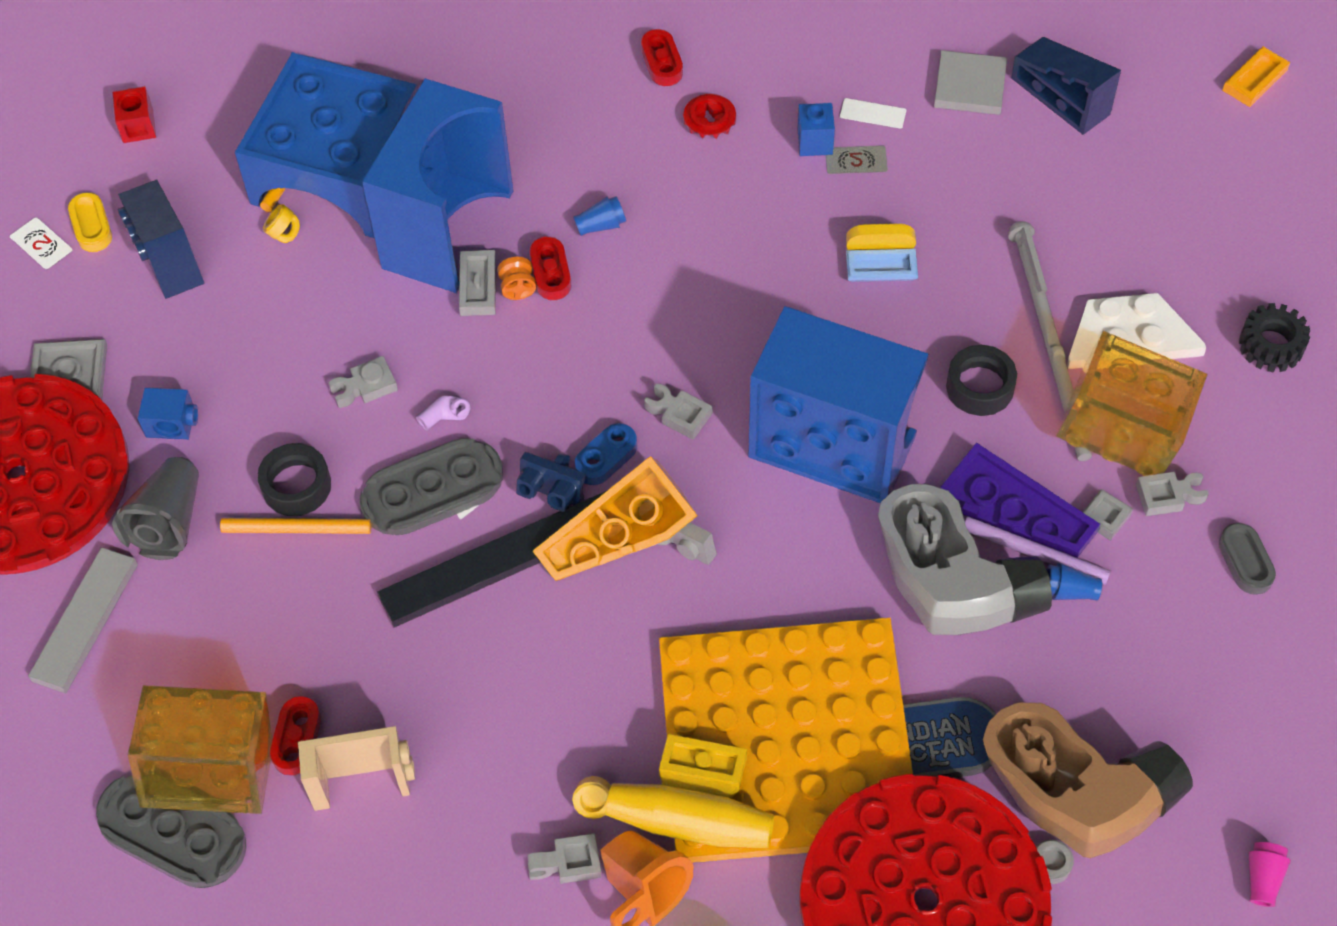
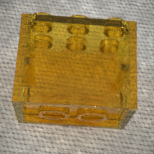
M1102 331L1081 370L1056 437L1067 441L1072 446L1082 447L1101 455L1108 461L1117 462L1132 468L1143 476L1162 474L1184 444L1207 373Z
M143 685L128 751L139 806L141 808L262 814L271 762L270 748L272 744L266 692Z

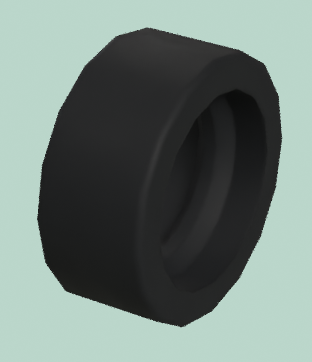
M982 344L968 346L959 351L950 362L946 383L947 393L954 405L968 414L977 416L994 415L1005 409L1013 399L1018 373L1013 360L1000 349ZM970 368H986L997 373L1003 380L1002 388L995 392L978 393L965 387L960 381V376L962 372Z
M290 443L277 447L263 458L258 468L257 481L266 504L279 514L303 516L313 512L326 501L331 491V476L323 455L314 447L306 444ZM304 465L314 469L316 479L304 491L296 494H284L277 492L273 486L276 476L286 468Z

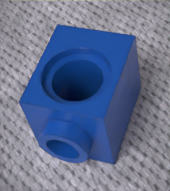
M832 103L798 105L797 134L800 156L833 155L835 124Z
M144 388L138 421L146 438L189 440L191 427L196 426L198 422V406L193 404L188 390Z

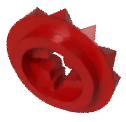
M699 95L690 100L685 106L683 112L684 125L689 127L691 134L699 133L702 139L706 135H713L717 139L720 133L729 134L730 128L736 124V109L730 100L721 95ZM706 111L715 118L714 122H709L705 118Z

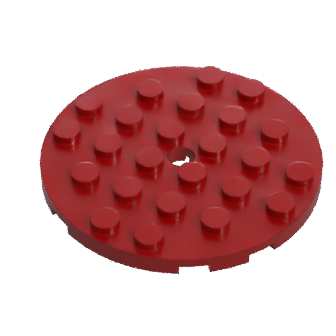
M35 374L34 377L15 379L13 375L0 377V575L38 570L57 563L77 552L105 527L123 497L129 474V454L122 429L110 408L97 395L82 385L68 379L45 374ZM18 466L26 467L25 476L7 478L12 468Z
M907 774L880 780L879 783L852 794L828 816L818 830L804 862L799 892L802 926H1051L1050 891L1052 887L1044 858L1040 856L1034 842L1028 835V829L1004 803L979 787L959 779L943 775L935 777ZM919 889L931 890L937 898L935 909L930 911L919 910L914 900L915 892Z

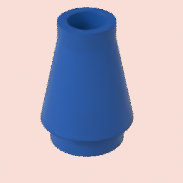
M606 196L581 214L573 217L581 236L587 233L620 228L619 224L627 221L617 196L610 199Z
M1058 563L1056 566L1050 564L1047 566L1046 570L1051 584L1052 600H1099L1103 584L1101 578L1090 576L1062 563Z

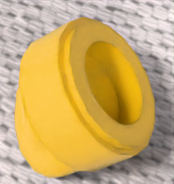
M284 204L278 205L270 213L263 225L264 233L282 243L293 241L300 229L298 217ZM291 222L290 231L288 232V234H283V232Z
M597 776L585 777L579 781L574 790L572 800L577 812L591 819L605 816L607 798L611 787L609 782Z

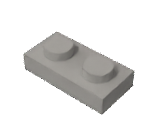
M495 250L460 251V316L496 315Z

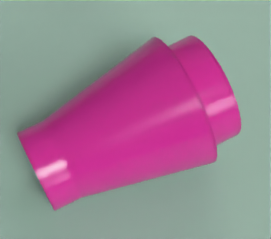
M1269 842L1254 843L1253 851L1248 853L1251 903L1264 907H1275L1277 895L1291 862L1287 858L1288 849L1286 847Z

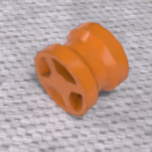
M510 257L498 265V276L502 281L501 291L505 298L520 300L531 296L535 292V279L531 276L533 272L532 265L527 258Z

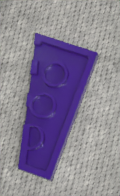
M977 442L940 487L949 491L959 501L963 515L1077 558L1100 530V523Z

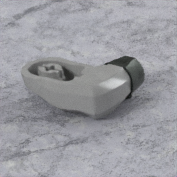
M910 484L893 490L881 501L878 519L896 586L905 600L914 609L928 632L933 635H964L988 630L1008 622L1013 623L1050 610L1052 606V591L1049 575L1043 561L1038 556L997 559L996 563L980 558L975 541L966 528L959 501L949 491L929 484Z

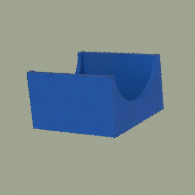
M292 52L235 151L250 204L260 207L263 193L271 189L289 188L305 191L324 198L346 211L361 226L365 236L375 238L362 181L418 91L417 84Z
M424 79L362 181L382 269L454 293L458 292L460 281H458L448 219L457 210L472 201L486 197L510 199L514 192L503 104L501 101L433 80Z
M784 306L750 376L748 457L881 503L893 491L916 437L917 430L913 428L907 429L906 426L929 354Z

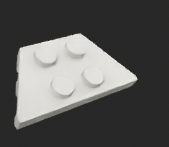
M1158 293L1090 299L1087 301L1068 358L1067 367L1068 369L1198 357L1204 356L1206 345Z

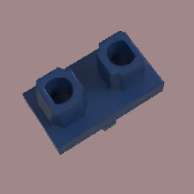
M525 452L520 458V474L517 479L516 493L527 499L534 498L537 492L548 495L547 503L551 508L564 512L571 504L575 505L584 501L583 485L586 474L569 467L570 456L565 453H559L553 461Z

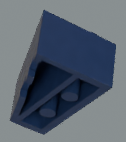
M1041 37L1015 56L1011 79L1084 135L1111 115L1121 69L1046 37Z
M156 179L118 194L123 207L117 209L120 218L137 249L141 261H148L165 299L205 284L184 228L158 180Z

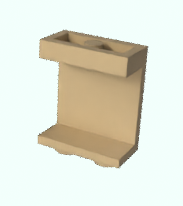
M396 726L298 742L301 781L314 811L330 808L328 779L393 768L402 797L410 795L409 781L416 779L413 757L410 756L408 741L400 740Z

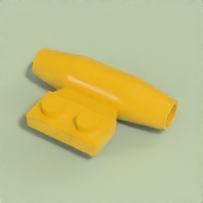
M672 734L667 736L659 766V776L662 784L612 783L606 803V816L653 834L717 847L768 848L774 824L773 814L731 799L740 789L747 760V749Z

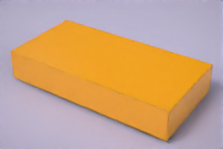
M1262 46L1225 82L1222 91L1246 106L1251 107L1288 70L1290 62Z

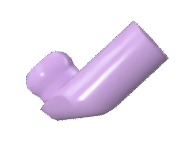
M441 396L417 415L416 420L424 430L428 431L440 420L465 419L469 415L471 406L465 398Z

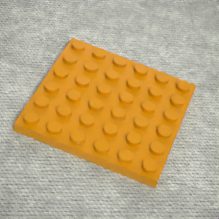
M891 617L659 638L667 736L672 734L747 749V760L740 789L731 799L774 815L773 830L768 848L717 847L675 838L676 851L684 853L692 863L808 853L818 830L828 816L852 794L879 783L883 779L913 774Z

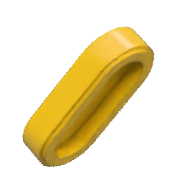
M81 193L72 198L68 205V211L80 247L88 252H98L105 249L112 241V232L100 197L94 193Z
M862 224L848 230L846 233V246L848 250L914 249L916 246L915 230L906 224Z

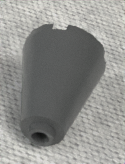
M183 457L168 458L118 509L112 526L114 534L122 544L128 548L130 543L141 549L139 555L155 560H171L176 558L180 551H183L188 540L199 479V472L194 464Z

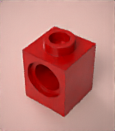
M146 86L112 92L115 122L123 144L156 138L153 107Z

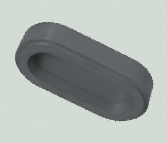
M1234 523L1227 526L1220 537L1219 548L1236 584L1240 589L1249 594L1258 595L1267 592L1275 580L1276 571L1258 533L1251 526L1243 523Z

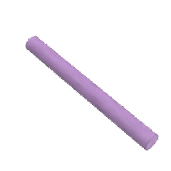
M966 518V528L973 535L1028 556H1038L1042 561L1055 566L1058 563H1062L1090 576L1101 578L1104 585L1108 581L1111 573L1110 570L974 518Z

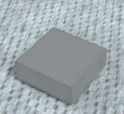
M1101 489L1083 513L1100 523V530L1097 533L1111 541L1131 516L1133 508Z

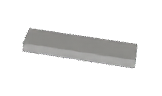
M105 548L100 549L28 675L32 682L67 693L138 565L135 558Z

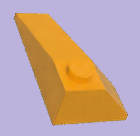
M650 456L534 549L533 552L554 580L558 581L669 540L698 515L661 463Z

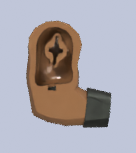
M1015 703L1001 709L988 722L983 737L987 756L994 771L1030 821L1059 838L1085 858L1091 859L1111 852L1139 836L1158 817H1163L1193 787V779L1189 768L1183 758L1168 744L1155 741L1121 758L1118 764H1106L1096 749L1078 736L1058 710L1043 703Z

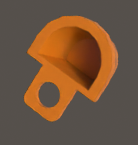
M636 831L623 832L600 849L608 881L627 899L612 912L610 916L611 926H638L644 920L650 926H655L680 903L689 889L694 870L691 860L682 852L675 850L667 851ZM636 908L634 916L628 922L622 924L625 915L631 909Z

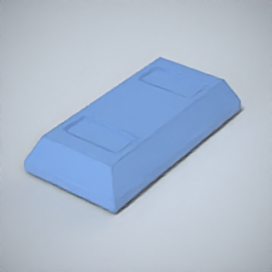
M916 249L846 250L848 281H913L918 279Z

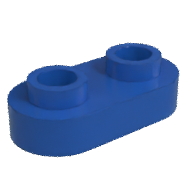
M612 424L605 428L577 454L575 469L586 474L585 484L599 485L604 483L635 455L637 451L635 431L626 424ZM617 437H622V438H624L622 441H615V440H613L614 438H617ZM590 460L599 461L597 464L587 463Z

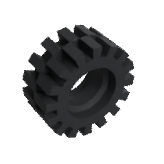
M1269 303L1267 309H1265L1264 305H1260L1257 307L1256 312L1252 310L1248 318H1246L1239 338V344H1242L1240 348L1241 353H1248L1246 360L1249 363L1256 360L1257 364L1255 367L1262 369L1263 364L1267 365V372H1274L1276 366L1279 367L1280 372L1286 371L1288 365L1291 369L1295 367L1297 362H1300L1310 340L1309 333L1311 331L1310 326H1305L1307 320L1304 316L1297 319L1299 311L1293 309L1289 313L1286 311L1288 305L1281 304L1280 309H1276L1275 303ZM1265 331L1277 332L1284 336L1288 343H1271L1261 333Z

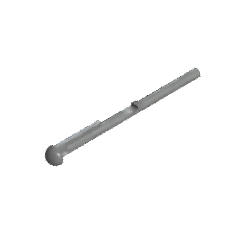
M1018 221L1009 228L1008 238L1012 242H1017L1077 459L1079 461H1086L1092 457V453L1066 366L1065 352L1060 345L1046 296L1047 287L1032 238L1035 230L1030 223Z

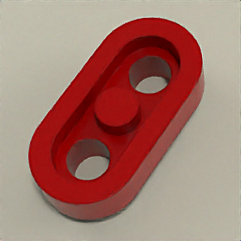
M662 29L646 32L641 39V49L651 79L661 86L677 84L683 76V63L673 36Z
M541 237L531 244L529 252L537 291L540 296L548 300L562 299L571 290V276L564 246L561 241L554 237Z
M298 696L289 699L284 703L279 713L270 748V757L275 768L284 775L300 774L299 756L294 761L286 760L287 756L291 753L299 754L298 742L317 739L321 714L317 704L308 697ZM301 717L308 718L307 722L302 725L295 724L297 719Z

